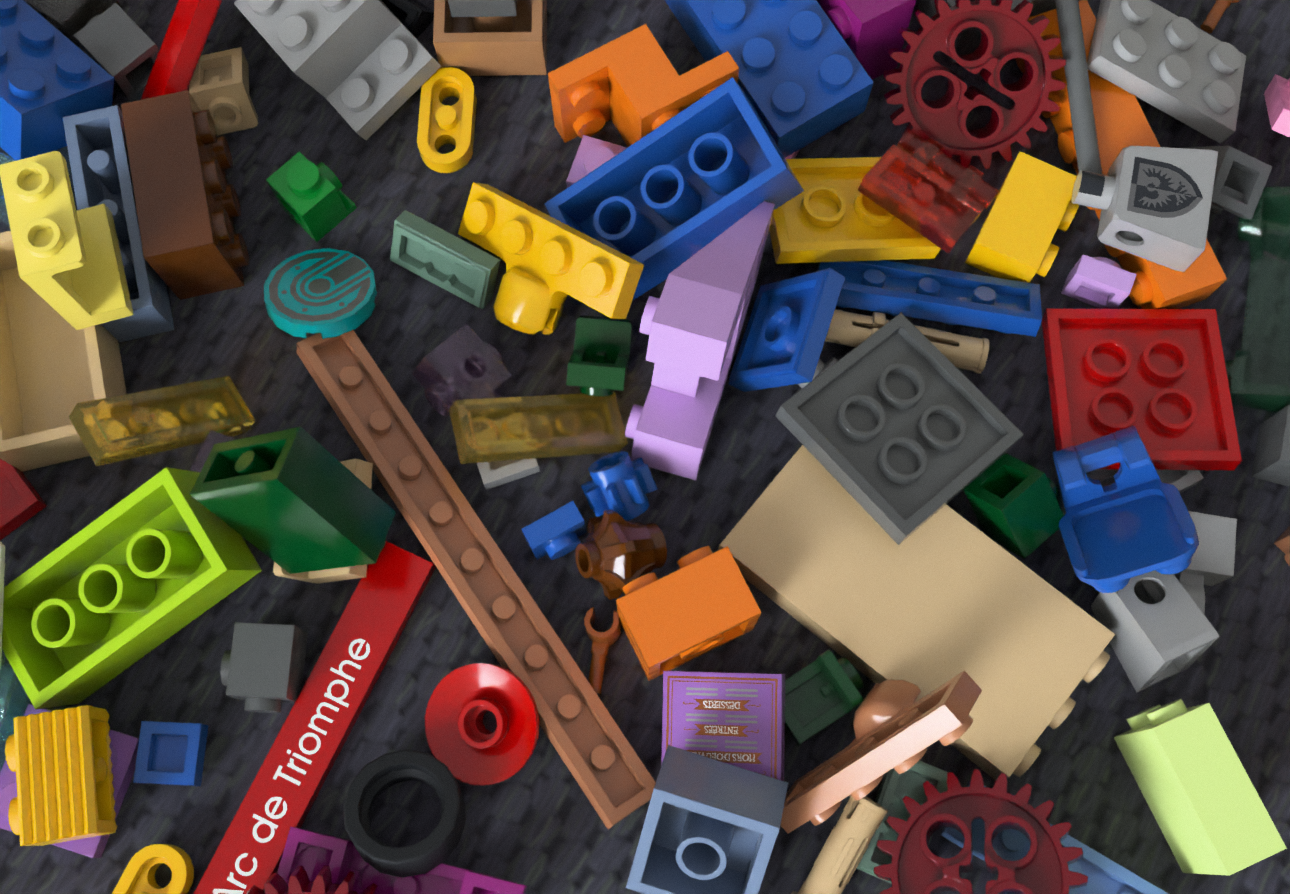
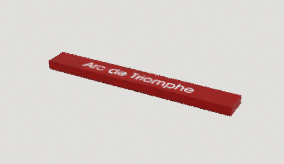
M386 541L377 562L368 564L366 577L360 579L193 894H246L254 885L265 892L264 884L272 874L278 872L290 827L301 828L436 568L432 562Z

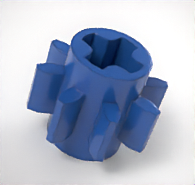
M626 451L614 452L593 462L588 468L592 481L581 485L591 510L593 509L596 517L603 515V512L613 509L627 521L638 517L649 508L650 503L646 494L657 490V485L648 464H644L642 458L631 461L629 453Z

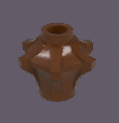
M613 509L604 511L603 518H589L587 524L589 536L584 543H579L575 550L576 564L580 574L584 578L593 577L597 580L604 590L605 597L609 600L616 599L622 592L624 593L622 588L629 582L652 572L653 569L662 568L667 559L666 541L657 524L627 521Z

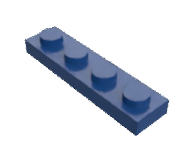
M886 260L818 263L817 271L831 268L845 277L836 305L839 308H855L887 313L892 316L902 313L906 317L937 321L948 325H963L995 330L1004 334L1014 333L1036 337L1042 322L1040 284Z

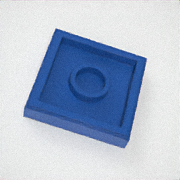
M828 268L760 286L729 378V384L740 391L747 392L812 382L845 277L835 270Z

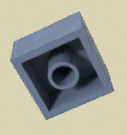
M668 745L653 789L626 888L642 894H758L780 829L788 782Z

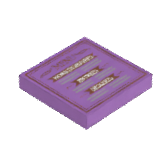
M663 671L661 765L667 747L670 745L784 781L785 674Z

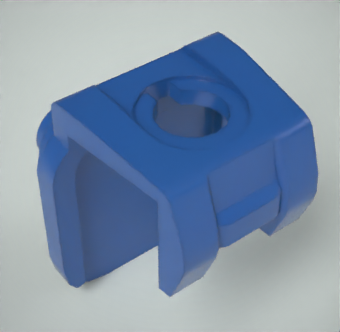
M1135 425L1053 452L1059 489L1066 514L1059 521V528L1072 567L1080 581L1093 586L1098 592L1113 593L1123 589L1132 577L1155 570L1158 573L1170 575L1182 572L1191 564V558L1199 545L1195 524L1178 489L1172 484L1161 482ZM1120 462L1119 470L1113 476L1115 480L1113 484L1102 487L1100 480H1094L1086 474L1087 472Z

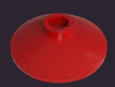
M490 663L469 664L459 667L446 675L431 694L425 714L426 738L433 756L449 768L454 778L472 785H493L517 774L531 758L539 736V714L530 690L513 672L502 666ZM487 711H491L496 717L497 728L494 732L488 731L483 724V717Z

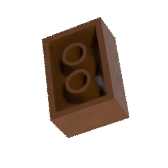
M189 90L121 104L144 259L180 300L245 286L241 267L249 265V254L242 234H236L233 220L234 217L241 216V208L233 184L227 185L225 173L226 169L233 168L232 156L226 138L224 136L217 137L215 124L209 110L201 111Z

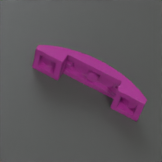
M290 827L277 872L288 885L290 876L297 866H303L309 881L312 882L322 867L328 865L331 871L332 883L340 885L348 872L352 871L355 872L353 890L359 894L373 883L378 886L376 894H525L527 885L446 863H441L425 874L404 878L383 874L362 859L352 840L297 827Z

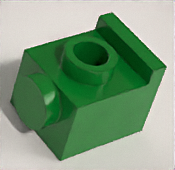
M300 152L266 179L280 206L316 242L322 239L357 208L355 203L341 191L343 188L342 183L323 162L315 165Z

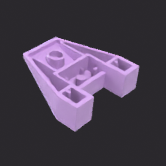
M763 201L669 273L660 298L649 296L642 315L639 332L649 335L646 361L654 363L651 387L644 407L636 404L633 405L626 426L625 437L634 439L631 461L642 458L644 464H648L651 468L692 480L697 479L758 277L775 204Z

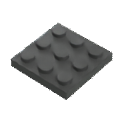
M902 313L894 317L784 402L776 414L778 420L898 545L1002 457L1024 435Z

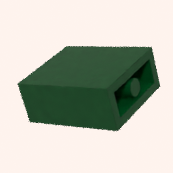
M302 427L214 444L189 494L290 574L376 563L380 552L385 546L386 536L396 513Z

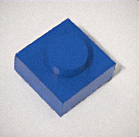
M574 501L567 503L521 529L526 542L537 560L547 554L551 560L570 553L581 543L579 536L587 532L585 521Z
M141 721L133 783L201 786L208 725L200 723Z

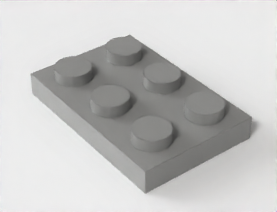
M1151 0L1100 1L1087 60L1088 70L1220 144L1236 131L1246 55L1239 52L1232 44L1218 40L1196 27L1190 20L1178 17Z

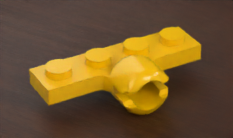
M475 182L472 184L458 234L497 255L506 263V273L502 277L493 306L495 317L498 321L522 333L534 335L541 331L544 335H550L558 326L567 295L611 319H626L644 264L489 184Z

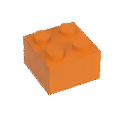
M710 546L699 548L677 561L680 567L679 570L658 579L655 572L648 573L629 582L622 588L625 596L616 600L620 623L648 681L662 675L663 671H671L754 629L762 612L728 546L714 553Z

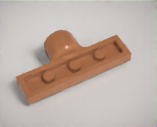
M965 670L917 702L915 700L921 690L913 683L905 680L891 679L876 684L855 711L853 727L856 738L842 751L797 779L786 793L781 827L787 833H790L809 820L814 826H817L827 820L838 809L842 802L841 800L851 795L857 801L869 794L880 783L883 774L891 769H894L898 774L909 770L924 756L927 747L939 740L943 746L956 741L972 725L973 718L969 713L981 694L982 689Z

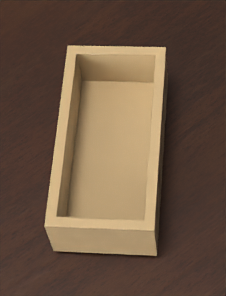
M11 231L0 233V459L23 472L134 446L118 340L101 324L76 330L20 278Z

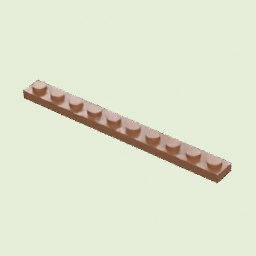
M354 330L338 337L322 339L321 333H317L298 342L297 355L367 462L373 463L374 473L502 667L517 675L530 690L537 706L539 725L607 829H610L649 802L656 782Z

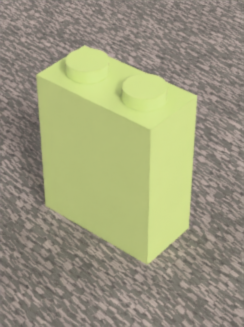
M1178 699L1163 706L1160 704L1126 719L1131 729L1115 736L1114 739L1183 873L1230 876L1287 849L1210 703L1186 708L1183 700Z

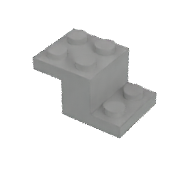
M236 0L234 2V5L288 67L324 96L351 128L365 140L376 132L441 67L437 60L381 0Z

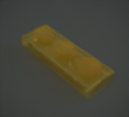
M229 376L80 402L76 404L69 415V419L96 466L244 434L256 421Z
M615 392L610 396H590L579 393L456 400L449 409L460 464L619 452L628 444Z

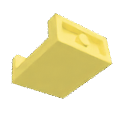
M52 151L1 164L0 178L20 278L76 330L134 315L112 212L105 204L76 211L67 163L59 151Z

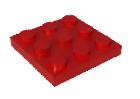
M1046 308L1042 318V329L1056 451L1076 446L1135 425L1156 470L1234 471L1242 458L1216 309ZM1120 462L1100 469L1119 470Z

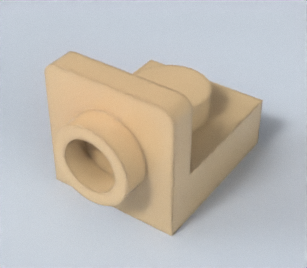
M242 47L201 55L189 84V92L201 111L208 109L211 113L217 135L256 127L258 125V116L249 95L248 62Z

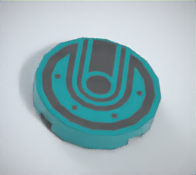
M331 248L303 251L286 258L271 270L264 283V301L269 317L277 328L294 337L307 338L306 333H321L322 339L338 337L358 328L372 315L376 306L375 297L377 289L374 272L364 259L349 251Z

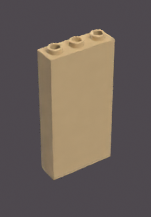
M803 445L719 545L718 550L728 546L737 566L747 581L839 655L846 657L855 668L875 684L891 679L905 680L913 683L921 690L915 700L917 702L965 670L982 689V692L969 713L973 718L972 725L951 745L995 780L1001 773L1006 774L1007 778L1012 773L1020 777L1031 767L1041 752V748L1034 743L1047 726L1054 730L1063 723L1076 704V701L1069 697L1082 679L1087 683L1091 682L1110 659V655L1104 649L1115 636L1112 631L947 504L898 545Z

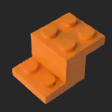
M644 24L548 73L554 125L564 143L576 137L582 138L583 135L590 137L604 127L607 121L611 120L629 147L732 77L738 83L739 67L727 51L679 76L648 26Z

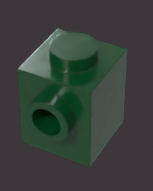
M1007 453L963 489L985 535L1024 559L1059 529V521L1064 516L1057 501L1059 491L1046 474Z

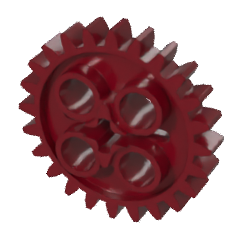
M935 0L937 14L931 18L919 9L915 11L917 21L921 26L916 32L901 27L899 32L908 43L906 49L891 48L888 52L896 62L900 63V67L884 71L883 75L886 81L898 84V88L884 94V98L887 104L902 105L890 116L894 125L910 122L902 134L904 141L908 144L922 137L918 147L920 156L925 158L937 148V161L942 167L948 164L954 154L957 155L959 166L964 171H967L972 156H978L984 168L988 169L991 165L993 152L999 151L1002 157L1009 162L1012 160L1010 145L1017 141L1027 149L1032 147L1031 141L1026 134L1030 128L1042 132L1048 130V127L1039 116L1042 111H1059L1060 107L1048 96L1051 91L1065 89L1066 83L1052 76L1051 72L1065 66L1066 60L1061 56L1048 54L1061 42L1060 37L1055 34L1040 36L1049 24V19L1044 15H1039L1027 21L1033 4L1023 0L1011 10L1013 0H996L995 3H992L991 0H975V2L955 0V5L951 7L944 0ZM968 27L979 28L982 34L979 47L970 54L961 55L956 53L955 40L958 34ZM942 51L973 74L979 73L991 87L1013 99V106L1005 108L976 86L971 85L968 87L957 73L935 61L933 58L934 53ZM1013 58L1024 59L1025 72L1023 76L1012 84L1001 83L1000 71L1003 65ZM935 75L947 77L949 81L946 94L940 99L928 101L921 97L923 84L929 78ZM978 106L991 107L992 117L985 127L978 130L966 128V118L970 111Z
M974 769L970 787H961L955 774L949 772L947 773L948 791L941 794L929 781L924 782V791L928 801L921 805L914 799L905 796L902 800L908 813L911 815L908 820L904 821L891 816L887 819L889 826L898 834L897 840H878L877 843L879 850L892 857L890 864L874 867V874L877 877L892 881V887L883 890L879 894H938L944 891H951L957 894H974L971 881L962 879L961 876L962 873L972 872L973 870L972 822L975 819H981L985 824V863L987 871L992 874H998L997 880L987 881L985 886L986 894H1069V889L1080 888L1088 883V876L1069 871L1068 865L1083 857L1082 848L1062 847L1061 841L1071 832V824L1064 822L1050 826L1047 821L1053 812L1054 803L1049 800L1034 809L1029 805L1032 786L1028 783L1015 796L1007 793V775L1001 773L996 779L993 788L984 787L983 777L979 769ZM939 828H955L965 838L964 846L959 854L945 859L936 856L930 851V837ZM1007 829H1014L1023 833L1030 843V850L1027 855L1016 861L1005 860L998 856L992 847L993 840L998 833Z

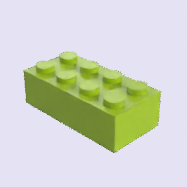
M169 467L164 468L4 587L2 650L35 709L79 704L262 571L242 536L189 495L200 472Z

